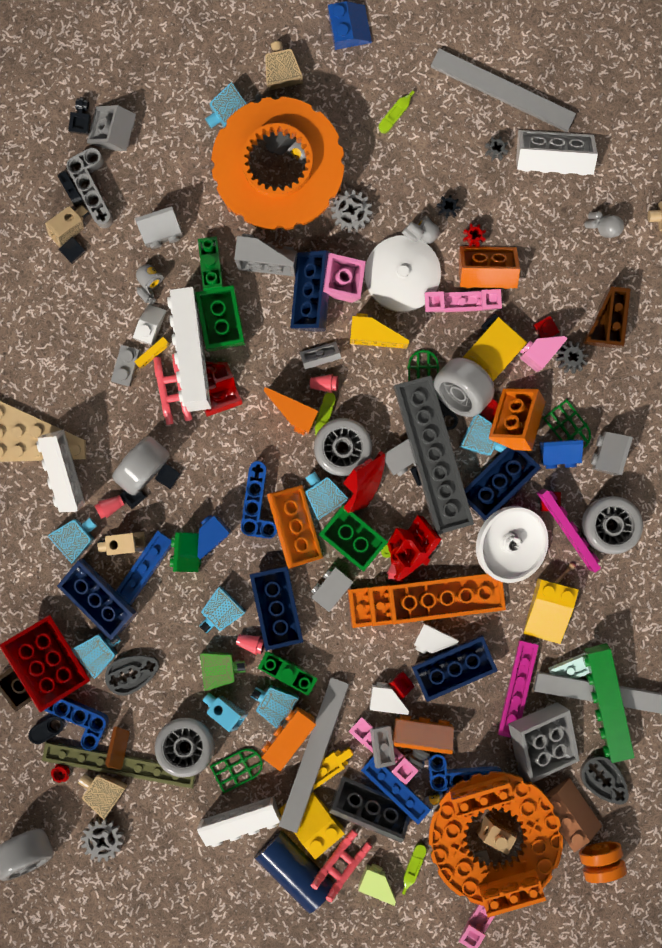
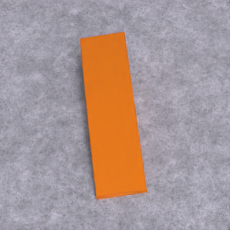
M487 573L347 589L352 628L394 625L506 610L503 582L492 578Z

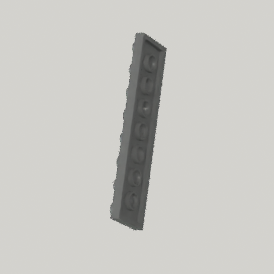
M427 376L394 385V391L435 532L438 535L474 525L432 377Z

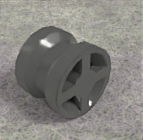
M413 749L412 753L408 754L407 759L423 768L425 766L424 761L426 758H429L430 753L425 750Z

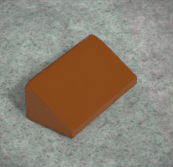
M113 727L105 762L107 767L122 769L130 735L128 730Z

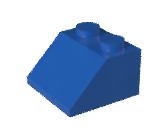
M348 1L328 5V17L335 50L372 43L365 5Z
M583 440L539 442L541 465H546V469L557 468L559 464H565V468L577 467V463H582Z
M211 515L207 516L201 522L203 526L199 528L197 555L199 559L204 558L232 533L217 515L213 517Z

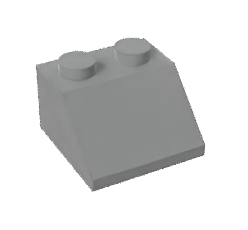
M119 105L97 106L87 143L114 151H126L130 143L131 131L135 125L136 114Z
M172 206L135 218L147 248L156 249L162 246L161 243L168 241L169 243L179 241L180 237H183L177 215Z
M603 432L602 435H599L596 441V446H598L597 453H594L591 458L592 469L613 476L622 475L633 437L611 432Z

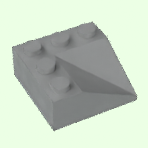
M242 234V236H237L234 260L238 270L295 277L298 253L293 247L283 246V249L275 248L274 245L265 244L259 239L254 238V235Z
M558 702L508 724L518 773L528 782L533 783L580 761L570 710Z

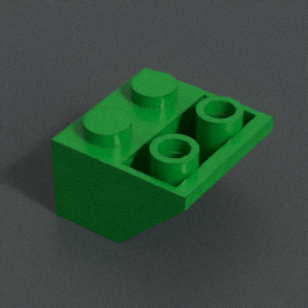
M175 532V536H172L171 547L174 548V555L170 557V567H173V572H200L201 559L197 557L199 533Z

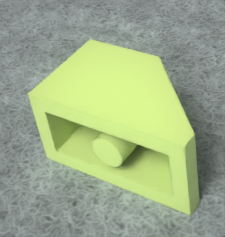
M367 864L359 882L358 891L395 906V895L385 871H382L383 868L376 864H372V866Z

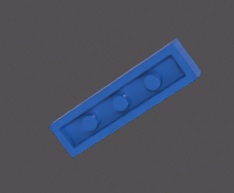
M160 531L155 533L116 590L130 605H132L171 548V539Z
M374 756L361 769L373 783L418 825L432 810L387 767L375 768Z

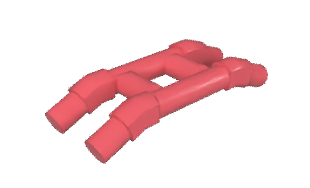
M172 354L175 375L165 377L161 358H153L166 425L174 423L169 403L180 401L179 393L167 395L165 385L177 382L176 372L179 369L177 364H175L174 354ZM177 382L178 391L182 390L180 388V383ZM180 402L185 421L192 420L191 412H188L186 407H183L182 402Z
M354 829L340 842L337 849L317 873L311 884L313 889H318L327 874L332 875L337 881H335L326 896V900L329 902L334 900L349 876L373 847L369 842H366L354 857L350 856L345 850L358 835ZM339 857L349 864L342 874L333 867Z

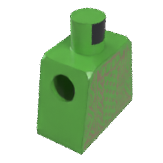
M201 652L200 654L204 691L233 683L236 680L235 673L246 672L245 660L234 661L233 653Z

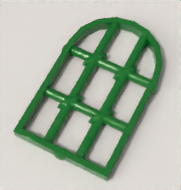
M427 350L417 351L412 354L407 367L408 381H410V369L417 370V379L420 378V369L426 368L427 376H430V368H437L438 373L440 367L437 357ZM420 353H427V365L420 364ZM417 355V366H410L411 360ZM430 355L434 357L437 365L430 364Z
M567 399L543 417L560 441L563 440L555 431L559 427L567 435L565 440H574V436L579 433L586 442L583 449L590 443L591 431L587 423L584 422ZM564 403H567L573 410L570 416L561 407ZM558 408L566 418L562 422L553 413ZM550 414L557 422V426L554 428L546 419ZM574 415H577L584 424L582 427L578 428L572 421ZM568 420L575 428V432L572 435L564 427V423ZM585 427L589 434L588 440L582 433Z
M246 748L238 750L236 753L212 764L210 768L224 794L258 776L262 770L263 761L257 751ZM252 751L253 754L244 758L241 752ZM239 754L241 759L229 765L227 759ZM257 755L260 762L248 767L247 760ZM224 761L226 764L225 768L215 772L213 767ZM243 762L245 770L234 775L232 767ZM261 765L258 773L253 776L251 773L252 769ZM229 770L231 776L220 782L217 775ZM248 772L250 778L238 783L236 778ZM233 779L236 785L224 790L222 784Z

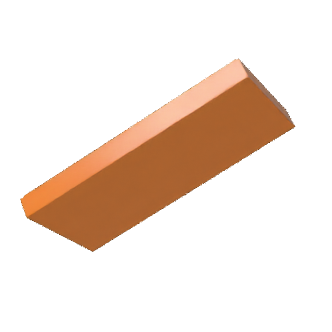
M303 485L267 494L288 569L322 559V551Z

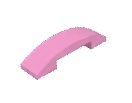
M501 289L424 293L425 312H471L502 309Z
M361 717L349 732L373 753L370 729L374 727ZM393 745L396 765L387 767L406 785L419 770Z
M477 904L458 941L468 948H478L495 916L488 918L485 907Z

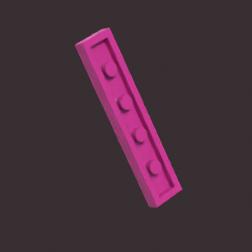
M541 489L538 491V496L587 568L596 573L601 569L598 564L600 562L598 557L593 552L590 553L587 548L589 547L587 541L583 537L580 538L577 534V531H579L577 526L572 521L569 522L566 517L568 516L566 510L562 506H558L556 495L551 490Z
M518 641L497 732L498 735L511 738L508 724L523 716L538 644Z

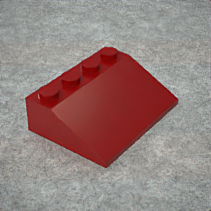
M50 615L0 644V649L40 713L90 681Z

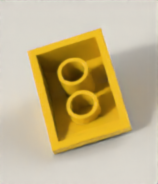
M357 313L356 316H352L350 344L407 349L409 345L408 339L377 320L368 317V314Z
M498 317L463 358L472 360L480 365L488 373L492 381H494L527 344V341Z
M537 579L523 634L561 644L579 590Z
M312 790L300 828L295 835L313 858L317 859L345 835V828L333 814L329 813V809ZM286 803L278 809L281 815H283Z

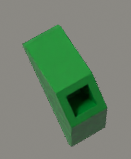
M217 236L198 239L203 290L223 288V273Z
M266 651L258 666L259 670L309 696L318 679L299 665L269 651Z

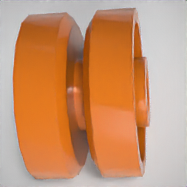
M606 841L591 844L580 849L579 857L581 863L585 865L582 870L587 882L607 883L618 880L627 874L626 864L621 859L623 851L620 843Z

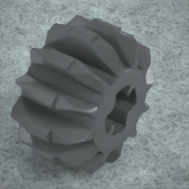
M569 341L567 346L563 344L561 346L562 350L556 352L561 357L555 358V361L562 362L558 365V368L560 369L565 366L564 373H567L570 369L571 373L575 374L576 369L582 371V365H587L588 363L583 359L587 358L588 354L582 353L586 348L582 347L579 349V342H576L573 347L572 341ZM574 354L576 358L570 361L568 357Z

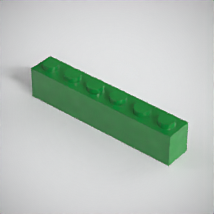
M607 643L584 648L585 655L582 657L585 667L589 669L587 674L588 683L593 686L591 698L593 703L597 705L595 716L597 721L601 723V728L598 729L601 739L605 741V745L602 746L604 755L609 757L612 763L633 759L635 757L611 648Z

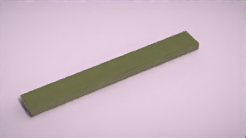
M50 741L45 742L42 761L194 788L196 775L184 778L175 777L162 769L158 761L125 755L122 769H114L105 765L108 752L94 749L88 751L83 747Z

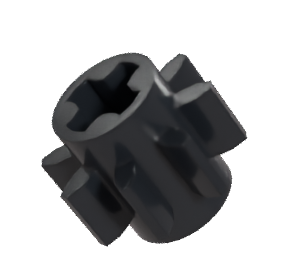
M451 194L446 199L442 196V204L438 203L436 206L441 208L438 215L443 214L445 220L451 215L455 218L456 213L454 211H460L461 207L456 206L459 199H452ZM446 204L448 206L452 205L451 210L449 208L445 209Z

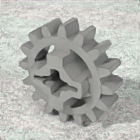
M346 190L345 196L338 194L339 201L333 200V204L336 207H331V211L335 212L331 217L332 219H337L335 225L341 224L342 231L345 227L348 228V233L351 232L352 228L358 232L359 226L364 229V222H370L367 216H372V211L368 210L372 205L366 204L368 197L362 198V192L355 195V190L352 191V194H349ZM345 202L344 208L339 210L341 204ZM349 208L355 210L354 215H351V213L348 212ZM364 212V216L360 221H358L359 214H363ZM342 219H347V220H349L351 223H347V222H345V221L342 220Z
M98 818L95 820V825L90 822L88 824L89 828L83 830L86 835L81 837V840L85 841L81 848H87L84 854H92L91 860L94 857H98V862L102 858L107 862L110 856L115 858L116 852H120L122 849L119 845L124 843V840L120 839L123 836V832H118L120 826L114 827L113 820L107 823V818L102 822ZM98 828H105L104 830H101V831L95 830V829H98ZM101 837L105 838L103 843L100 842Z

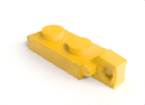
M350 747L342 752L339 749L333 751L323 759L313 790L345 769V766L348 765L347 759L353 756V751Z

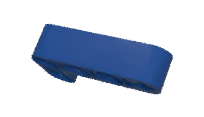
M260 461L253 462L249 467L241 530L247 536L272 538L277 534L275 523L260 520L267 476V467ZM257 465H260V468L263 469V472H260L258 477L259 479L262 478V482L257 480L251 481V477L256 478V472L253 471V468H257ZM257 483L260 485L261 490L259 494L254 495L251 493L250 488L253 484ZM252 502L258 506V510L254 514L248 511V505ZM249 521L255 524V530L251 533L245 529V524ZM271 524L274 527L272 535L265 534V525Z
M64 697L44 710L85 728L81 738V746L88 751L95 749L100 744L109 723V718L105 713L68 697ZM60 703L67 705L68 709L66 712L60 709ZM78 710L85 713V719H80L77 716ZM95 718H100L103 721L102 727L95 724ZM87 736L94 737L95 744L88 743Z
M431 752L428 758L429 781L431 787L436 791H448L456 784L453 782V778L456 775L462 776V780L467 781L474 774L480 773L485 775V773L488 774L490 771L503 772L497 766L447 769L446 759L439 752ZM435 757L442 758V762L439 765H433L432 760ZM438 776L443 778V782L439 785L433 783L434 778Z

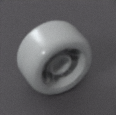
M466 358L451 359L437 373L434 379V388L440 401L448 409L464 417H474L480 414L490 403L495 392L493 381L488 373L480 365Z
M338 418L329 421L318 431L314 440V454L317 462L325 471L337 476H349L354 468L370 459L372 453V441L368 431L357 421L348 418ZM339 442L347 444L348 449L345 453H340L337 450Z
M146 436L123 458L122 462L113 472L112 478L127 493L136 495L162 468L170 454L157 440Z
M618 496L602 497L592 502L585 510L581 524L582 533L588 544L595 550L606 554H621L632 549L640 540L643 532V519L638 508L629 500ZM609 520L614 522L612 530L607 529V522Z
M178 718L170 721L160 730L155 741V756L159 765L167 773L175 777H191L201 773L210 764L215 750V743L210 730L202 722L192 718ZM184 742H188L191 746L188 753H184L181 750V745Z
M38 828L24 832L0 844L1 881L12 880L27 874L52 859L54 851L43 829Z

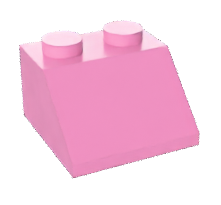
M329 253L323 292L329 294L334 299L351 303L361 299L366 261Z
M560 336L538 338L534 342L530 340L521 349L522 355L520 359L534 371L538 372L545 367L568 338Z

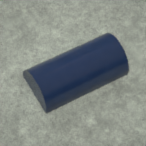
M325 250L299 252L297 254L291 329L312 332L326 331L329 294L323 292L328 255L332 252Z
M507 447L464 489L469 508L485 522L488 517L500 510L542 469L541 466L525 451L513 450Z
M83 558L75 563L57 585L110 640L119 635L138 614Z
M288 566L249 574L265 651L303 643Z
M483 635L411 666L427 702L498 671Z
M282 830L254 856V859L308 914L314 912L326 901V896L334 882L326 876L318 889H313L311 884L320 868Z

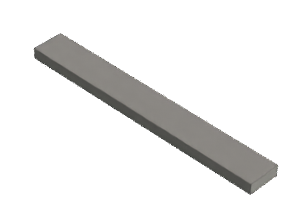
M440 48L430 68L565 132H568L576 113Z
M537 671L533 690L540 693L592 701L591 692H593V686L589 685L588 680ZM619 686L624 707L662 714V693Z
M331 678L316 718V726L311 732L279 827L298 833L350 685L334 678Z

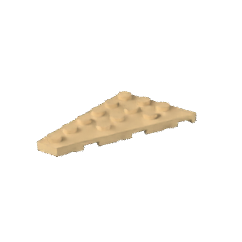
M0 401V462L42 461V452L38 451L36 444L38 437L62 429ZM64 431L72 460L86 459V440Z

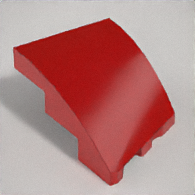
M205 361L211 409L204 410L206 417L241 405L242 399L235 386L234 377L228 363Z
M380 451L374 460L368 459L363 464L354 468L343 482L354 493L343 507L348 513L366 508L372 501L384 471L385 453L383 451Z
M417 515L408 530L396 528L388 540L387 545L391 555V564L395 565L396 575L394 576L396 581H401L418 568L442 540L423 516Z

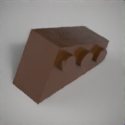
M611 286L606 290L582 345L616 349L624 346L630 288Z

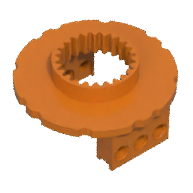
M271 97L262 98L259 103L250 102L238 109L227 119L226 127L220 129L215 139L211 160L214 163L212 176L214 181L218 183L216 189L227 206L228 212H232L236 216H242L244 221L250 225L266 230H276L277 228L290 230L294 229L298 224L306 225L324 213L329 207V201L341 192V183L344 175V165L341 161L344 158L343 147L338 144L339 135L324 114L315 112L310 104L289 97H280L274 100ZM271 132H274L276 136H278L279 132H282L283 136L289 133L291 139L296 137V142L301 143V148L304 149L306 156L305 171L302 172L303 178H298V184L293 182L292 188L286 185L283 191L280 187L273 191L272 186L268 189L265 188V184L259 186L258 179H254V175L250 170L249 159L250 152L253 151L252 145L258 144L257 139L263 140V135L265 134L270 137Z
M490 771L487 775L478 773L471 775V778L467 781L461 780L453 785L440 799V806L437 810H434L429 827V845L433 848L430 852L433 863L438 866L437 872L444 883L457 895L466 896L470 902L484 906L488 918L546 901L543 888L552 879V871L558 867L563 849V835L559 832L560 820L558 815L553 813L554 807L547 796L533 783H525L522 777L506 772ZM493 807L499 811L502 807L504 812L510 811L511 816H515L516 820L520 823L524 835L522 836L524 843L520 844L522 850L516 851L518 856H511V862L505 860L504 865L500 862L496 866L492 862L486 865L484 860L480 863L477 856L474 857L473 852L469 850L466 830L469 829L468 823L473 822L472 816L478 817L479 811L482 813L486 809L492 811Z

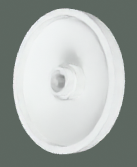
M405 235L390 237L379 243L372 250L366 262L365 283L370 295L378 304L391 311L410 312L425 305L424 293L436 292L440 284L441 268L439 260L432 248L420 239L417 242H412Z
M509 506L494 512L482 525L476 541V555L481 568L492 578L505 583H515L528 578L536 572L545 559L549 541L547 528L543 520L535 512L524 507Z

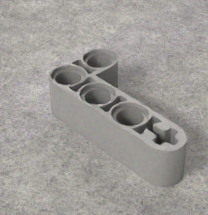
M89 148L71 157L67 161V169L94 221L101 228H109L113 223V217L90 174L103 166L104 159L97 149ZM92 156H98L96 162H90ZM76 164H81L80 170L73 171V167ZM84 181H90V185L87 188H82ZM99 198L96 205H90L91 199ZM101 210V212L104 214L105 221L101 220V216L98 213V211Z

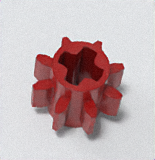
M470 224L469 231H463L467 235L463 242L467 241L469 248L472 245H476L479 248V241L485 242L486 240L482 237L486 230L482 231L480 224L477 227H473ZM474 232L477 233L476 238L472 239V234Z

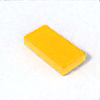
M162 337L134 362L139 368L143 369L153 358L164 351L170 343Z

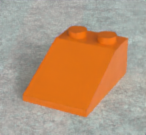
M265 387L263 391L290 425L294 427L293 430L303 436L305 433L310 434L319 411Z

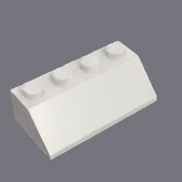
M518 130L517 170L594 175L598 156L594 135Z
M60 430L38 437L36 444L38 451L42 452L43 469L48 472L49 478H47L49 488L54 493V506L58 507L59 512H76L83 506L85 501L65 432Z
M273 796L201 819L197 831L205 846L211 845L216 847L228 839L230 841L238 840L243 834L253 835L258 833L259 829L265 827L267 829L275 828L280 823L281 817Z

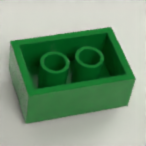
M234 286L195 292L206 350L211 352L246 345Z
M343 505L319 533V536L364 572L388 541L353 512L348 513L343 508Z

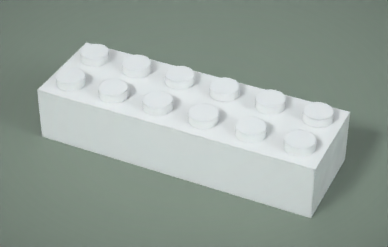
M193 287L170 290V297H167L168 307L169 309L171 308V313L173 314L170 315V324L175 333L172 334V342L177 353H174L175 364H177L179 369L176 372V377L182 389L178 391L179 400L188 412L211 409L196 294Z

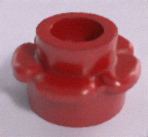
M57 764L51 770V776L55 782H66L69 779L70 770L67 766Z

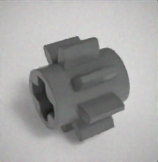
M501 136L496 140L491 137V144H485V148L488 149L485 156L490 155L492 157L491 161L494 158H498L501 161L503 158L502 154L507 155L508 150L504 149L508 142L504 143L501 140ZM493 147L500 148L499 152L493 150Z

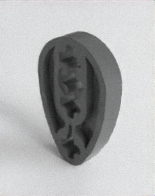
M146 655L120 658L111 663L105 673L106 685L110 691L117 695H130L141 689L154 677L160 666L159 661L155 657ZM148 661L155 663L153 671L150 668L143 670L142 668L146 667ZM130 668L138 672L135 675L136 678L129 676L127 682L124 679L120 680L118 685L115 683L111 684L110 682L113 679V675L115 678H118L122 675L121 672H124V674L129 673Z
M594 755L584 761L580 769V778L587 789L610 803L622 805L628 801L629 794L624 777L609 758L602 755ZM590 763L593 765L596 763L595 768L598 771L603 770L602 775L606 779L609 778V785L603 784L600 777L595 778L596 773L593 770L588 771ZM613 788H614L616 791H619L620 793L623 791V793H622L623 798H622V799H620V798L615 799V798L617 797V795L615 794V791L613 790Z

